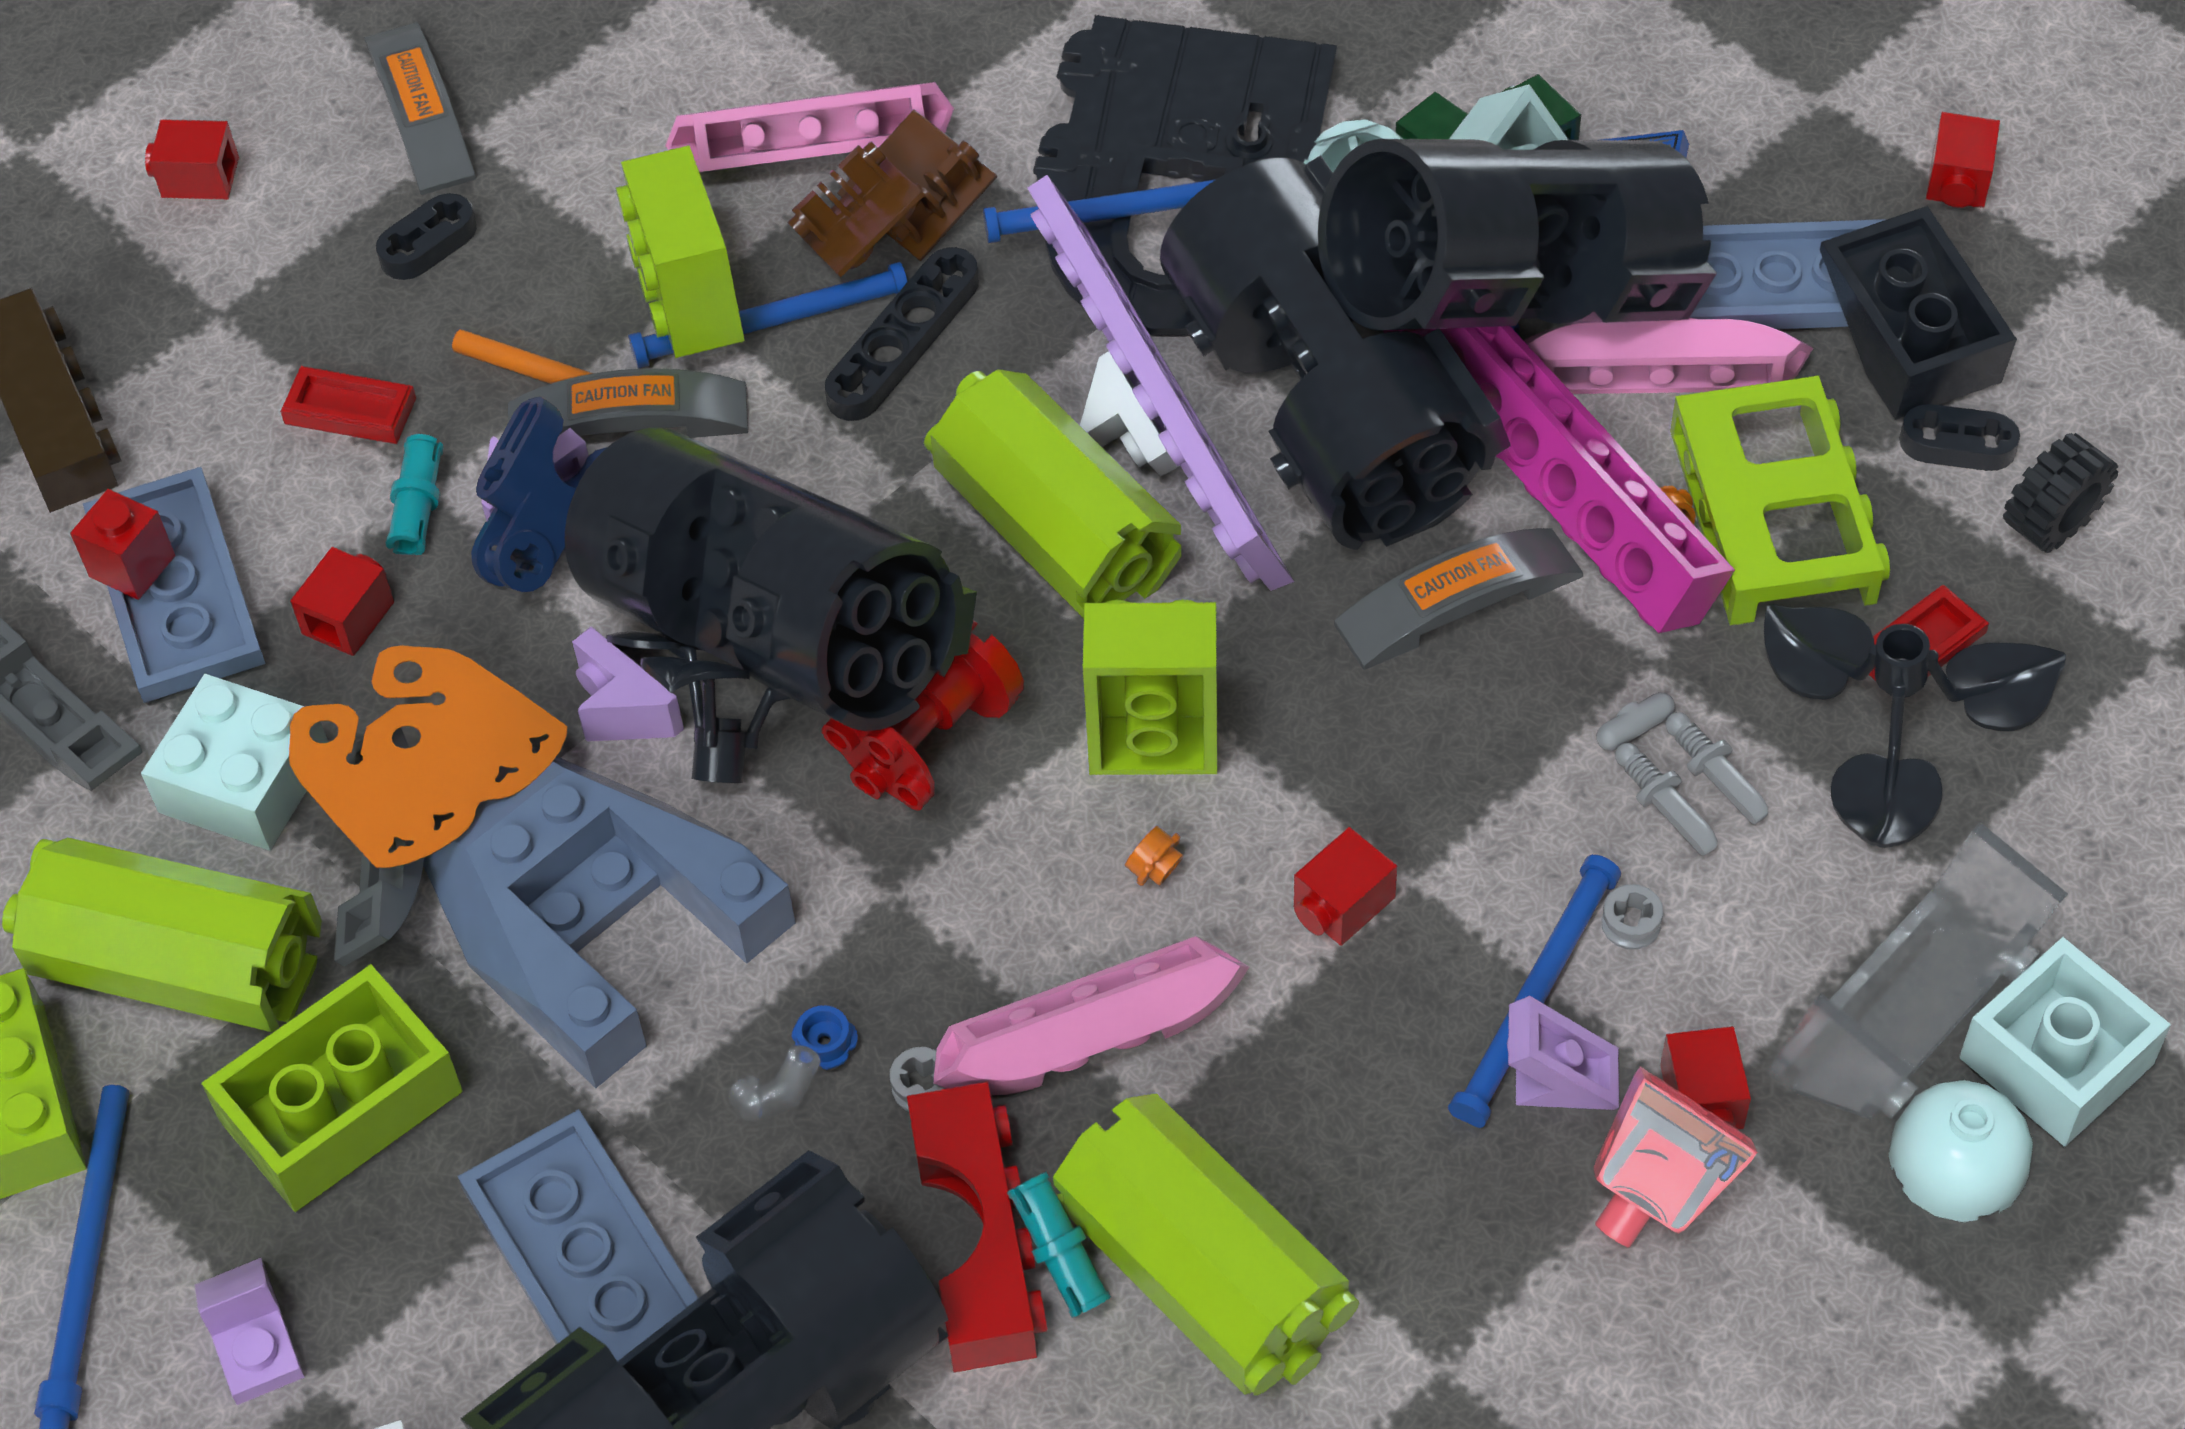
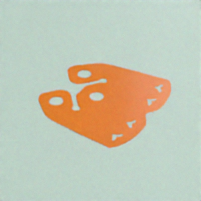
M400 645L389 647L379 653L372 677L374 690L385 698L427 697L438 692L445 696L446 700L440 705H434L433 703L400 704L393 707L366 727L360 753L363 756V760L356 765L350 764L346 760L347 755L352 753L359 717L356 711L343 704L302 707L294 714L290 723L289 762L302 786L376 868H391L427 857L456 840L469 829L480 802L513 796L530 785L559 754L567 736V726L518 690L460 653L443 648ZM408 661L419 664L422 668V675L417 681L401 683L394 677V670L399 664ZM320 721H330L336 724L339 732L334 740L328 743H318L310 737L311 727ZM411 726L418 729L421 734L418 744L406 749L396 746L392 742V735L398 728ZM547 734L549 737L540 742L539 751L533 753L530 738H537ZM500 766L519 769L517 772L507 773L502 781H495L498 777ZM454 813L452 818L442 821L441 827L438 830H434L435 820L433 815ZM395 837L406 841H414L413 845L399 846L394 852H388L394 843Z

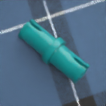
M414 434L407 437L404 442L400 477L393 482L390 491V500L394 504L389 534L386 537V547L388 549L393 548V553L421 555L426 549L425 540L430 513L437 508L440 498L439 489L436 487L440 458L444 450L443 444L441 442L436 443L437 439L433 436Z
M1045 1171L1007 1191L1009 1198H1012L1037 1246L1031 1251L1037 1264L1045 1262L1069 1308L1068 1312L1071 1318L1080 1315L1082 1311L1085 1313L1111 1298L1108 1290L1106 1291L1081 1241L1086 1239L1081 1226L1073 1228Z

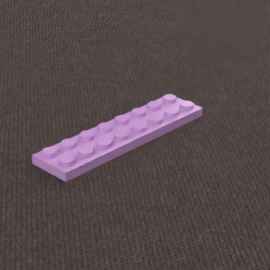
M1044 176L1027 187L1039 207L1030 215L1045 240L1054 246L1058 253L1055 258L1073 287L1077 286L1083 296L1080 302L1097 329L1103 331L1109 341L1106 347L1124 375L1128 374L1135 387L1132 389V392L1150 420L1154 419L1162 432L1158 434V437L1174 463L1177 466H1181L1188 477L1185 483L1202 511L1204 513L1207 512L1214 522L1215 526L1212 530L1231 560L1235 559L1250 583L1260 578L1267 588L1272 591L1294 582L1089 230L1049 176Z

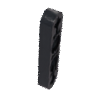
M946 247L937 250L929 256L832 369L825 380V394L827 406L833 415L846 421H859L873 414L960 312L978 288L977 261L970 252L958 247ZM958 270L962 272V277L953 274ZM942 273L950 275L944 284H942ZM917 307L928 308L935 312L931 319L920 323L911 322L904 318V315L909 310ZM883 346L896 347L902 351L898 358L889 362H880L871 357L872 352ZM862 370L866 374L864 378L862 376ZM861 383L863 388L862 395L853 392ZM842 390L853 392L847 398L842 397Z

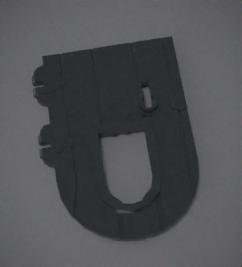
M1095 15L1091 30L1076 32L1064 44L1061 55L1064 61L1059 64L1056 77L1060 80L1061 90L1067 96L1075 98L1069 123L1056 124L1049 128L1046 134L1041 137L1038 152L1042 156L1036 158L1033 173L1036 175L1037 181L1048 175L1066 201L1069 202L1138 191L1142 173L1171 178L1187 177L1195 181L1216 180L1238 167L1264 159L1290 158L1304 163V160H1308L1311 150L1317 144L1315 141L1321 135L1337 54V45L1317 44L1316 42L1268 36L1260 37L1259 35L1196 27L1186 28L1180 25L1140 20L1129 21L1124 18ZM1250 111L1262 113L1261 120L1258 122V139L1246 142L1245 134ZM1132 216L1083 223L1089 230L1150 335H1189L1185 325L1194 319L1166 274L1160 275L1144 270V266L1129 251L1127 235ZM1045 240L1053 272L1059 278L1066 292L1082 305L1080 300L1083 299V296L1077 286L1073 287L1055 258L1058 253L1052 243L1049 244Z

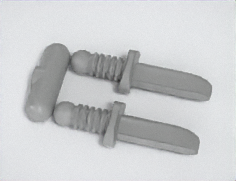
M1658 692L1639 703L1636 701L1630 702L1618 712L1615 718L1606 722L1598 729L1596 734L1597 742L1604 750H1616L1615 759L1617 763L1625 767V772L1642 789L1636 795L1639 803L1643 807L1653 803L1699 854L1704 856L1714 850L1717 846V838L1708 823L1676 790L1682 783L1681 777L1673 770L1663 775L1645 754H1640L1636 745L1629 743L1665 720L1668 733L1675 736L1676 742L1692 757L1687 764V768L1694 776L1704 772L1751 823L1756 824L1768 815V806L1763 797L1727 760V757L1733 750L1724 739L1713 744L1695 723L1690 722L1686 714L1681 712L1674 713L1675 702L1667 693Z

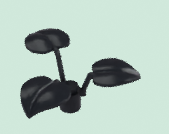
M1769 604L1765 612L1764 643L1767 658L1776 677L1790 691L1810 699H1831L1843 692L1849 677L1859 681L1864 680L1875 668L1877 684L1882 690L1892 696L1887 758L1871 753L1856 755L1848 759L1837 769L1831 783V801L1839 819L1866 843L1880 848L1899 846L1918 837L1934 821L1941 805L1942 783L1934 765L1923 759L1899 760L1904 700L1924 687L1927 682L1928 671L1949 701L1958 702L1964 700L1965 713L1976 725L1996 731H2014L2031 725L2045 712L2052 699L2066 661V654L2064 652L2047 647L2023 643H1983L1967 647L1956 653L1948 661L1945 674L1938 664L1937 651L1930 650L1927 635L1916 626L1910 624L1889 626L1880 633L1876 645H1874V638L1870 627L1858 616L1844 610L1828 607L1791 608Z
M627 631L606 635L607 642L612 643L621 651L631 647L667 649L680 657L641 658L640 666L670 693L689 684L695 724L691 779L717 783H743L746 748H758L759 732L772 705L778 701L791 698L768 687L748 730L742 731V718L716 715L715 679H750L749 671L724 663L697 660L696 650H704L696 646L680 643L662 633ZM701 681H702V683H703V695H702Z

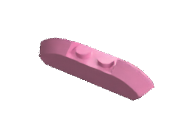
M932 82L720 109L677 116L667 140L666 148L671 150L690 145L699 172L852 152L857 145L863 149L870 141L879 148L913 109L945 133L954 108L937 84Z
M1689 318L1688 320L1575 323L1552 328L1524 340L1572 394L1708 392L1792 380L1799 374L1813 350L1806 343L1775 328L1750 321L1733 319Z
M1195 936L948 1027L937 1047L933 1083L948 1089L988 1082L990 1095L1013 1094L1040 1087L1046 1072L1071 1071L1086 1064L1089 1056L1111 1048L1128 1049L1139 1046L1148 1041L1152 1033L1160 1030L1166 1039L1195 1025L1210 1015L1229 997L1243 979L1249 966L1220 948Z

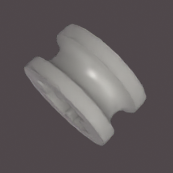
M1626 884L1617 887L1607 895L1601 919L1602 930L1607 939L1616 946L1625 949H1641L1649 946L1657 939L1661 930L1663 904L1658 895L1644 886ZM1627 907L1641 910L1638 926L1623 924Z
M913 1047L902 1052L894 1060L890 1068L892 1094L897 1104L904 1110L909 1111L908 1095L947 1089L934 1083L933 1087L928 1090H924L919 1084L910 1087V1073L917 1070L920 1075L925 1077L934 1072L936 1050L927 1047Z

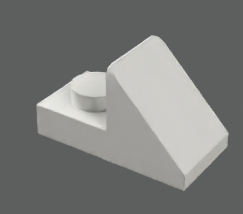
M1108 351L1098 359L1080 426L1101 447L1120 436L1125 448L1138 467L1148 462L1160 476L1173 471L1179 466L1174 463L1160 441L1158 434L1162 432L1154 419L1150 420L1132 392V389L1135 387L1128 374H1123Z

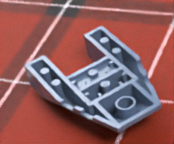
M532 746V752L537 753L539 748ZM558 756L530 785L515 795L503 799L480 802L469 829L447 846L424 857L423 867L463 951L468 966L595 1088L600 1086L647 1046L637 1009L577 953L660 885L746 964L795 924L788 884L743 844L665 802ZM500 766L499 774L495 781L500 782L507 773H514L519 769ZM454 813L433 815L435 820L434 830H438L441 827L442 821L452 818Z

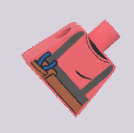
M1640 1066L1631 1081L1593 1168L1596 1180L1615 1193L1595 1222V1225L1607 1236L1629 1248L1650 1217L1678 1234L1683 1232L1756 1156L1758 1152L1752 1139Z

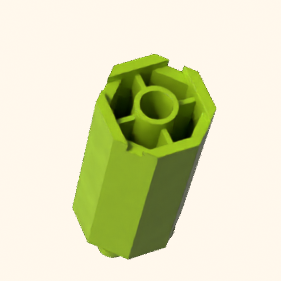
M997 369L988 376L982 371H975L967 375L958 385L956 396L940 421L929 430L924 439L925 448L933 455L934 468L1083 619L1084 603H1106L1112 600H1125L1135 592H1138L1146 599L1159 590L1182 556L1181 545L1174 539V534L1181 535V524L1025 373Z
M68 837L57 842L41 839L36 844L30 860V870L18 894H13L7 901L2 916L3 930L6 933L13 934L12 948L28 975L269 1032L279 1028L277 1020L289 1022L294 1018L317 964V955L305 953L307 936L320 938L322 925L321 916L313 896L309 892Z
M1157 1093L1124 1099L1112 1109L1120 1120L1107 1131L1097 1122L1084 1131L1053 1176L1054 1187L1061 1193L1056 1195L1067 1216L1077 1226H1081L1083 1232L1244 1395L1253 1393L1255 1396L1260 1395L1283 1377L1291 1385L1297 1384L1320 1362L1322 1354L1317 1348L1323 1343L1327 1335L1342 1327L1356 1312L1359 1301L1349 1292V1280Z

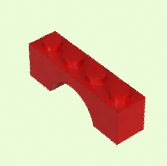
M988 1082L908 1095L907 1102L921 1186L941 1189L961 1198L976 1212L983 1224L979 1243L972 1255L957 1270L938 1281L941 1302L948 1316L945 1326L946 1332L949 1335L947 1338L953 1373L1037 1358L1035 1334L1047 1332V1324L1041 1291L1027 1292L1023 1271L1035 1269V1260L1031 1252L1033 1251L1031 1236L1027 1227L1015 1229L1012 1208H1016L1012 1198H1009L1007 1191L1021 1183L1017 1165L1004 1167L1000 1148L1012 1146L1006 1105L992 1106Z

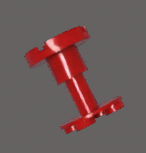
M974 620L972 624V631L978 625V623ZM971 633L968 654L955 656L945 677L935 673L926 688L915 699L920 708L908 718L888 728L874 731L853 729L830 718L822 727V734L828 743L840 751L851 767L854 768L850 773V779L859 790L874 799H879L884 792H887L911 809L920 811L934 796L935 782L928 766L915 748L934 727L945 730L950 729L968 708L983 717L1000 718L1011 709L1020 697L1019 694L1024 690V679L1018 664L998 639L991 634L983 642Z

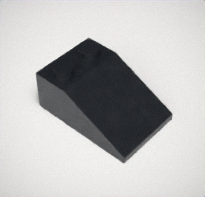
M1928 206L1821 242L1819 250L1866 375L1895 420L1905 417L1909 410L1921 404L1940 405L2002 383L2017 338Z

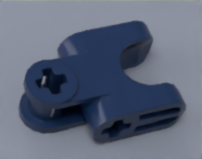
M541 396L522 402L515 410L484 466L476 486L477 496L495 508L474 542L471 551L472 565L476 574L484 582L500 587L506 586L519 592L534 591L542 587L551 577L555 564L563 550L565 551V525L574 492L586 470L606 449L595 450L586 458L584 465L577 475L563 482L555 471L553 454L557 439L563 430L564 420L557 407ZM493 546H497L496 551L491 550ZM511 555L515 557V561L510 559ZM534 566V569L530 571L529 568Z

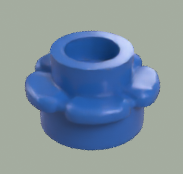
M826 1005L810 1008L799 1017L793 1028L792 1039L796 1042L793 1046V1053L797 1060L807 1067L820 1065L825 1070L837 1068L847 1061L848 1052L856 1048L858 1041L856 1028L852 1023H848L846 1016L837 1008ZM827 1036L831 1040L828 1044L822 1045L818 1043L819 1038Z

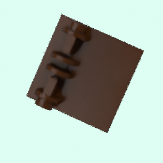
M914 109L878 149L925 196L916 204L915 211L905 223L891 228L886 234L921 262L998 177L978 160L980 155L971 145L965 141L957 144ZM851 179L847 181L851 188L855 185ZM843 188L837 192L841 198L847 193Z
M871 141L863 149L857 145L838 165L855 183L852 188L835 170L829 173L847 192L840 200L822 182L817 185L834 204L831 209L812 190L792 209L795 215L787 222L840 277L849 269L863 264L871 255L874 245L891 228L905 223L915 211L916 204L925 196L913 182L886 159L887 157Z

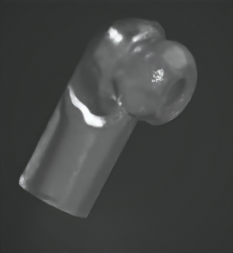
M796 1045L791 1047L774 1080L764 1085L753 1075H747L745 1080L742 1078L737 1080L729 1091L730 1104L739 1109L738 1116L754 1123H760L797 1107L802 1102L820 1066L821 1060L819 1055L806 1046Z

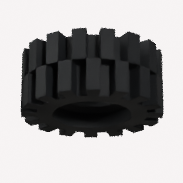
M2072 433L2066 434L2063 440L2058 439L2052 443L2048 453L2044 450L2037 457L2038 463L2033 468L2028 467L2022 474L2025 479L2022 483L2014 486L2011 491L2014 497L2007 500L2004 507L2007 510L2003 514L2005 522L2045 553H2051L2053 548L2058 549L2064 544L2067 537L2071 538L2077 533L2081 525L2085 527L2092 520L2089 516L2094 510H2100L2105 502L2102 500L2103 496L2111 493L2114 484L2111 482L2118 477L2119 471L2116 470L2118 464L2077 433L2074 435Z

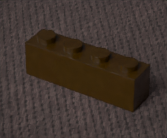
M29 288L0 299V398L43 499L51 513L105 492L107 489L118 487L119 485L111 465L122 461L108 428L98 432L94 429L93 424L102 421L103 418L90 388L86 387L78 391L75 386L76 382L85 378L72 347L69 346L60 350L57 342L65 340L67 337L54 307L51 306L42 310L33 288Z

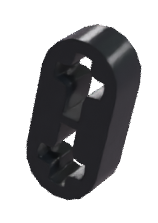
M440 194L386 229L376 242V252L384 273L393 279H413L422 275L465 245L474 237L477 229L472 204L467 198L459 194ZM444 218H447L450 221H455L459 218V221L454 224L446 220L439 223V221ZM399 249H402L407 253L414 250V252L410 255H406L403 252H398L394 254V252Z
M1921 404L1913 407L1906 413L1899 441L1905 454L1920 462L1984 471H1998L2006 468L2013 462L2020 440V431L2012 419L2000 413L1936 404ZM1928 427L1934 429V435L1936 438H1923L1924 433L1922 428ZM1990 435L1995 437V442L1998 446L1992 448L1985 446L1986 442L1983 436Z

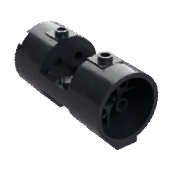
M1374 139L1351 150L1338 164L1326 186L1319 212L1318 250L1327 286L1347 316L1358 324L1374 330L1516 326L1521 318H1539L1555 324L1688 320L1717 274L1707 262L1711 240H1703L1701 205L1709 204L1701 179L1694 167L1681 153L1666 144L1656 141L1556 140L1542 144L1534 150H1503L1491 142L1476 139Z
M1321 155L1307 164L1290 158H1270L1243 165L1217 178L1190 199L1176 215L1162 241L1160 250L1162 269L1194 319L1185 325L1187 332L1202 356L1204 357L1213 351L1225 371L1231 368L1239 372L1260 373L1277 370L1289 365L1292 366L1300 381L1283 401L1275 417L1273 428L1268 431L1279 452L1272 456L1270 461L1288 490L1299 484L1310 503H1313L1329 530L1341 545L1358 550L1364 541L1381 539L1387 547L1436 526L1458 510L1473 495L1467 485L1479 469L1491 470L1496 455L1511 446L1500 416L1440 329H1435L1425 336L1413 332L1396 331L1362 339L1352 324L1354 320L1346 315L1328 288L1321 268L1318 250V219L1322 198L1333 174Z
M646 428L621 437L608 446L593 461L574 492L565 525V552L575 581L588 596L680 643L696 646L740 669L749 671L750 676L756 681L850 728L862 731L880 730L908 718L920 708L915 699L926 688L935 673L945 677L954 657L968 654L977 592L962 586L959 575L950 572L945 560L941 556L942 551L679 432L666 428Z
M808 1150L696 1236V1239L705 1251V1254L702 1256V1265L711 1289L619 1361L615 1359L607 1345L581 1327H578L460 1419L467 1429H770L774 1425L791 1421L805 1410L810 1416L830 1429H841L844 1425L853 1424L865 1417L873 1408L874 1401L892 1388L890 1385L892 1381L949 1336L941 1327L948 1320V1316L927 1274L895 1229L892 1227L886 1231L871 1213L866 1210L859 1211L857 1208L865 1202V1196L848 1181L840 1166Z

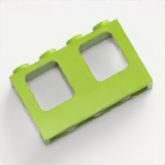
M1819 376L1675 396L1670 433L1689 494L1693 500V507L1701 533L1735 569L1720 592L1730 625L1755 622L1759 602L1859 588L1864 606L1877 604L1882 581L1889 579L1890 562L1887 549L1883 543L1876 544L1872 533L1873 512L1869 497L1866 494L1859 495L1855 483L1856 461L1853 450L1850 446H1843L1839 436L1840 415L1837 403L1833 398H1826ZM1801 405L1800 415L1814 456L1762 464L1749 462L1744 455L1733 417L1738 414ZM1830 502L1847 554L1797 562H1784L1779 559L1775 552L1764 513L1770 510Z

